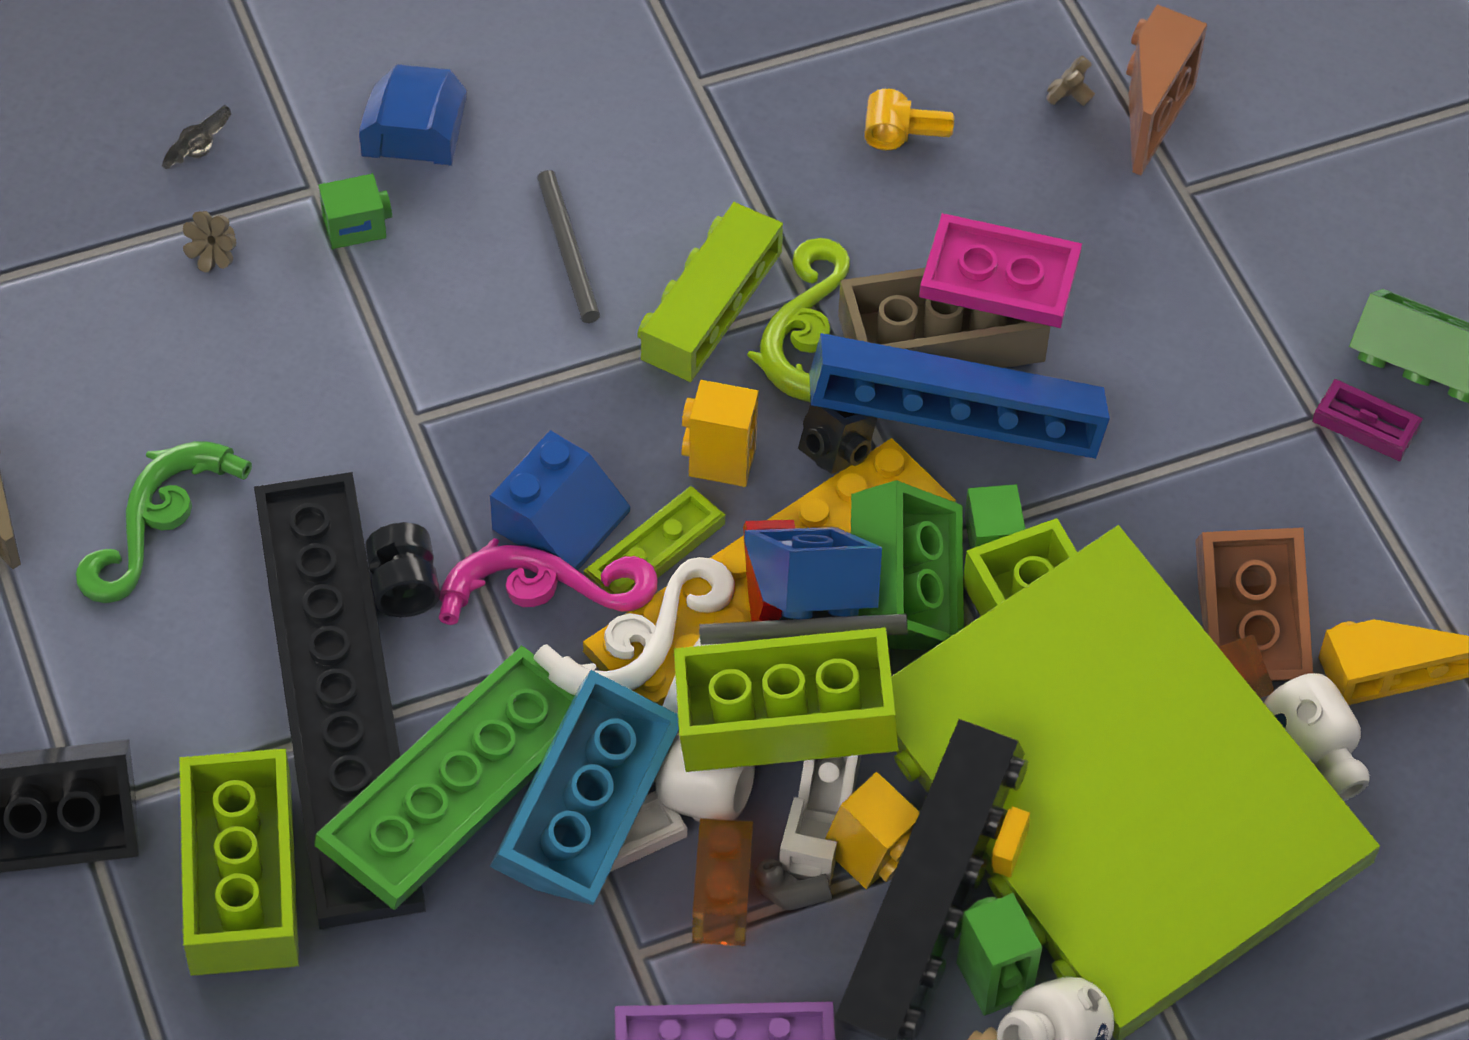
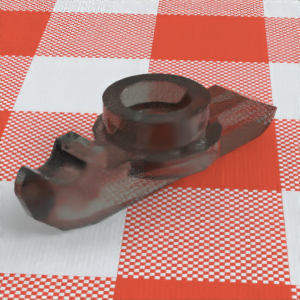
M224 105L200 124L185 128L180 133L179 139L167 151L162 167L169 169L177 162L181 164L184 162L186 155L199 158L208 154L214 141L213 135L224 127L231 116L230 108Z

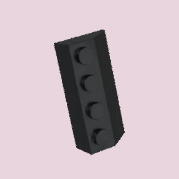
M129 739L0 754V873L139 857L136 791Z

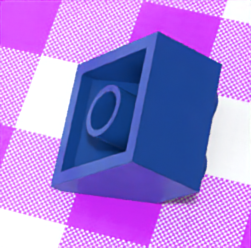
M551 430L490 495L492 530L519 546L544 550L558 556L577 570L582 567L630 512L628 502L591 454Z
M837 527L745 530L744 541L763 601L782 610V616L792 619H809L813 617V611L828 610V613L834 616L851 617L857 616L859 609L878 608L882 547Z

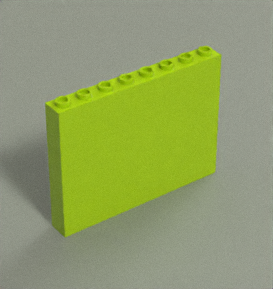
M1119 525L891 676L899 750L896 751L897 754L894 755V760L903 775L910 782L917 779L927 793L958 719L1019 741L1025 753L1023 759L1028 761V766L1021 786L1017 791L1010 789L1003 808L1008 810L1013 806L1030 812L1029 831L1011 878L993 872V868H991L992 851L997 840L990 838L982 857L987 859L986 871L991 876L987 881L997 899L1014 893L1041 945H1044L1055 960L1051 965L1058 979L1062 977L1083 978L1095 984L1104 993L1113 1010L1114 1030L1112 1036L1115 1040L1126 1038L1372 865L1379 851L1380 845Z

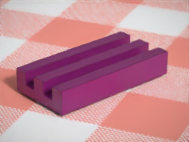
M1334 379L1316 408L1312 422L1400 462L1406 448L1410 446L1414 434L1416 435L1420 429L1423 418ZM1335 398L1338 399V400H1340V401H1342V402H1344V403H1347V404H1349V405H1351V406H1353V407H1355V408L1360 409V411L1355 410V409H1353V408H1351V407H1349V406H1347V405H1344V404H1342V403L1336 401ZM1380 418L1388 423H1391L1399 428L1404 429V431L1399 430L1377 419Z

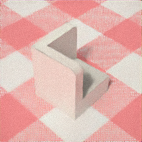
M794 797L780 847L779 862H781L783 870L797 879L804 880L826 874L830 886L836 864L837 842L825 839L831 824L803 818L805 799Z

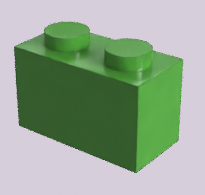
M1014 893L999 899L995 897L983 898L974 903L963 915L956 963L984 1016L1013 1005L1019 996L1027 989L1034 987L1042 945Z

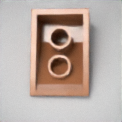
M1158 4L1148 20L1140 19L1134 30L1131 44L1136 46V50L1132 54L1126 70V75L1131 76L1128 98L1132 171L1138 175H1142L1196 86L1207 23Z
M1304 528L1202 532L1195 542L1198 590L1203 628L1246 682L1288 681L1301 675L1313 673Z

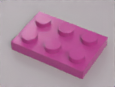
M942 213L920 284L919 297L1061 328L1081 256L1082 243Z

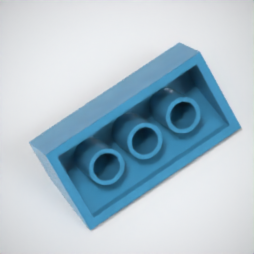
M590 670L580 684L489 867L536 891L593 905L679 730L678 714Z

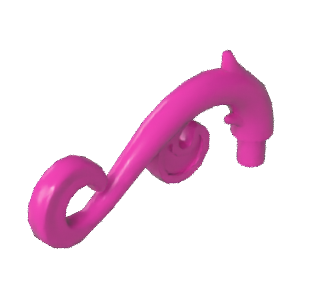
M493 538L478 552L472 553L458 562L448 573L440 590L442 605L439 620L447 625L457 624L461 608L468 604L471 592L485 585V581L482 579L495 572L507 569H516L507 577V594L514 604L521 607H536L545 604L554 596L558 581L604 607L620 612H630L642 608L652 600L657 591L658 578L654 567L645 559L636 556L622 557L606 566L601 573V582L605 587H609L614 580L630 578L635 582V586L626 593L609 594L558 556L527 546H498L499 540ZM524 569H528L538 575L534 578H526Z

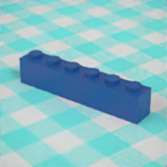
M823 333L820 334L809 373L811 405L1094 459L1097 458L1110 420L1104 387Z

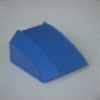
M397 64L375 84L368 99L359 130L361 156L373 158L390 157L452 165L467 90L449 69Z

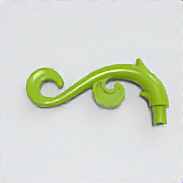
M824 238L809 239L800 244L794 251L792 265L797 275L810 284L816 283L818 280V273L812 270L810 266L814 261L826 260L833 263L835 266L833 273L822 282L784 304L772 316L764 329L760 342V352L749 351L747 353V356L759 365L776 388L788 396L806 402H811L809 373L804 372L801 364H796V367L789 363L783 353L784 337L792 329H802L801 331L791 332V343L799 351L813 353L816 352L820 334L830 335L828 318L821 312L810 308L834 291L840 285V280L845 279L849 272L850 258L847 251L839 243Z

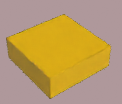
M1013 806L1011 809H1008L992 851L991 868H993V872L1011 878L1029 831L1030 812Z

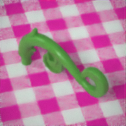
M193 441L169 449L148 451L146 457L153 459V461L147 464L137 477L129 493L126 507L128 570L116 581H104L99 577V573L110 564L121 563L122 558L119 551L115 549H102L86 555L78 564L76 570L77 586L83 595L92 601L101 603L116 602L129 596L135 589L142 572L145 525L161 531L173 530L188 519L192 509V502L187 491L177 485L161 487L159 495L164 502L158 505L152 503L155 491L164 481L177 473L192 470L191 473L194 475L206 470L219 475H223L226 472L245 480L251 472L252 463L234 455V451L230 447L206 441Z

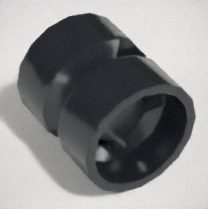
M402 522L380 527L371 533L366 540V553L369 571L372 573L375 606L378 610L387 616L401 618L422 614L433 608L440 599V588L437 572L433 566L434 555L430 534L426 528L418 524Z

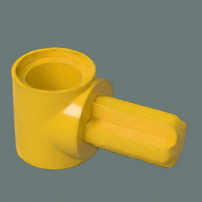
M894 89L877 90L868 98L865 140L876 149H897L904 142H908V134L950 137L953 134L954 115L951 112L911 109V101H908L903 93Z

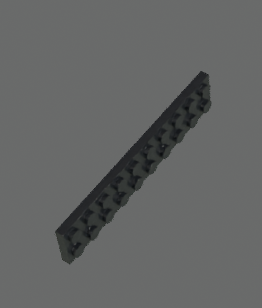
M353 472L255 486V498L319 928L324 929L426 912L422 885L394 910L314 845L316 834L400 757Z

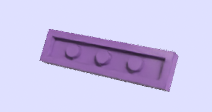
M833 1002L615 1006V1040H835Z

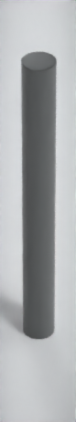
M552 170L542 171L537 176L581 319L584 323L595 322L599 319L600 313L555 172Z
M907 614L700 624L699 635L701 645L886 627L887 635H907L908 623Z

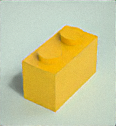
M700 380L695 399L687 397L682 416V427H686L683 437L681 454L689 457V477L746 487L756 451L759 390Z
M875 772L840 805L825 839L837 842L836 861L867 890L879 877L885 882L893 878L920 812L878 772Z

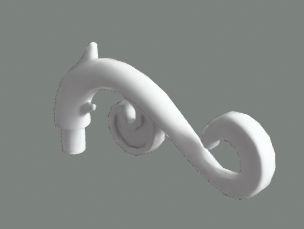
M698 557L689 559L678 567L669 580L656 626L642 615L632 613L618 616L609 622L604 634L606 650L614 657L632 659L635 648L631 643L640 642L644 646L640 656L624 667L611 671H596L594 669L597 666L594 663L580 665L570 656H560L548 644L543 645L536 652L534 660L549 672L548 678L551 682L573 695L576 694L580 684L590 670L630 690H634L655 674L668 654L673 641L682 585L692 578L701 577L708 581L712 587L711 591L701 596L689 594L686 597L687 607L694 611L710 613L720 611L729 605L734 596V578L722 563L712 558Z

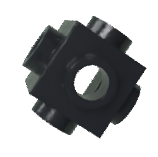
M810 402L808 413L803 421V431L798 449L815 461L818 467L828 471L830 474L844 470L850 465H859L870 453L871 440L878 418L813 406Z

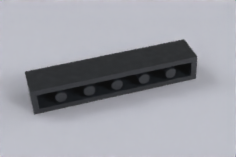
M958 719L834 1017L844 1028L874 1040H915L917 1038L926 1011L920 1007L928 988L935 990L942 979L946 967V959L941 958L948 939L956 940L961 932L963 915L967 911V909L962 908L969 888L976 890L984 877L987 859L982 857L990 838L994 840L998 838L1008 812L1007 809L1003 808L1010 789L1017 791L1025 777L1028 761L1023 759L1025 753L1018 740Z

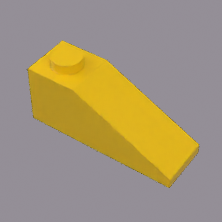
M1376 619L1359 623L1347 621L1326 630L1318 658L1326 676L1337 686L1347 704L1352 705L1469 678V636Z

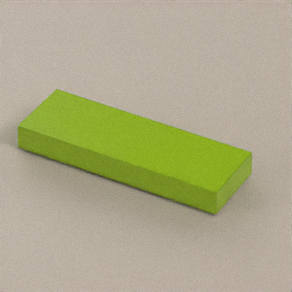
M690 486L583 570L584 576L609 594L626 593L635 586V582L630 578L614 580L609 587L603 585L601 573L607 565L622 557L636 556L650 563L654 567L657 578H659L723 527L726 514Z

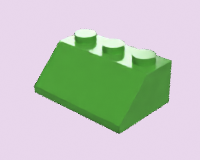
M1383 288L1370 293L1349 345L1350 348L1360 351L1357 358L1379 368H1384L1386 362L1404 369L1402 374L1404 378L1421 385L1429 386L1431 380L1449 386L1448 395L1469 403V322Z
M897 480L852 493L851 534L882 547L878 608L859 609L857 616L907 614L908 634L887 635L888 649H933L964 628L963 506Z

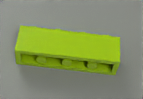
M736 202L731 204L723 217L717 216L713 220L707 234V239L701 248L695 247L690 252L681 276L677 281L673 279L667 284L658 308L654 313L648 312L642 319L637 333V337L641 339V360L692 382L781 255L783 223Z

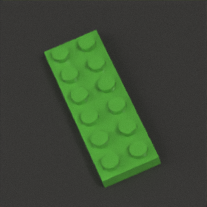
M521 645L316 834L314 845L392 909L396 910L534 778L575 695L566 692L551 682L548 678L549 672L534 660L533 653Z

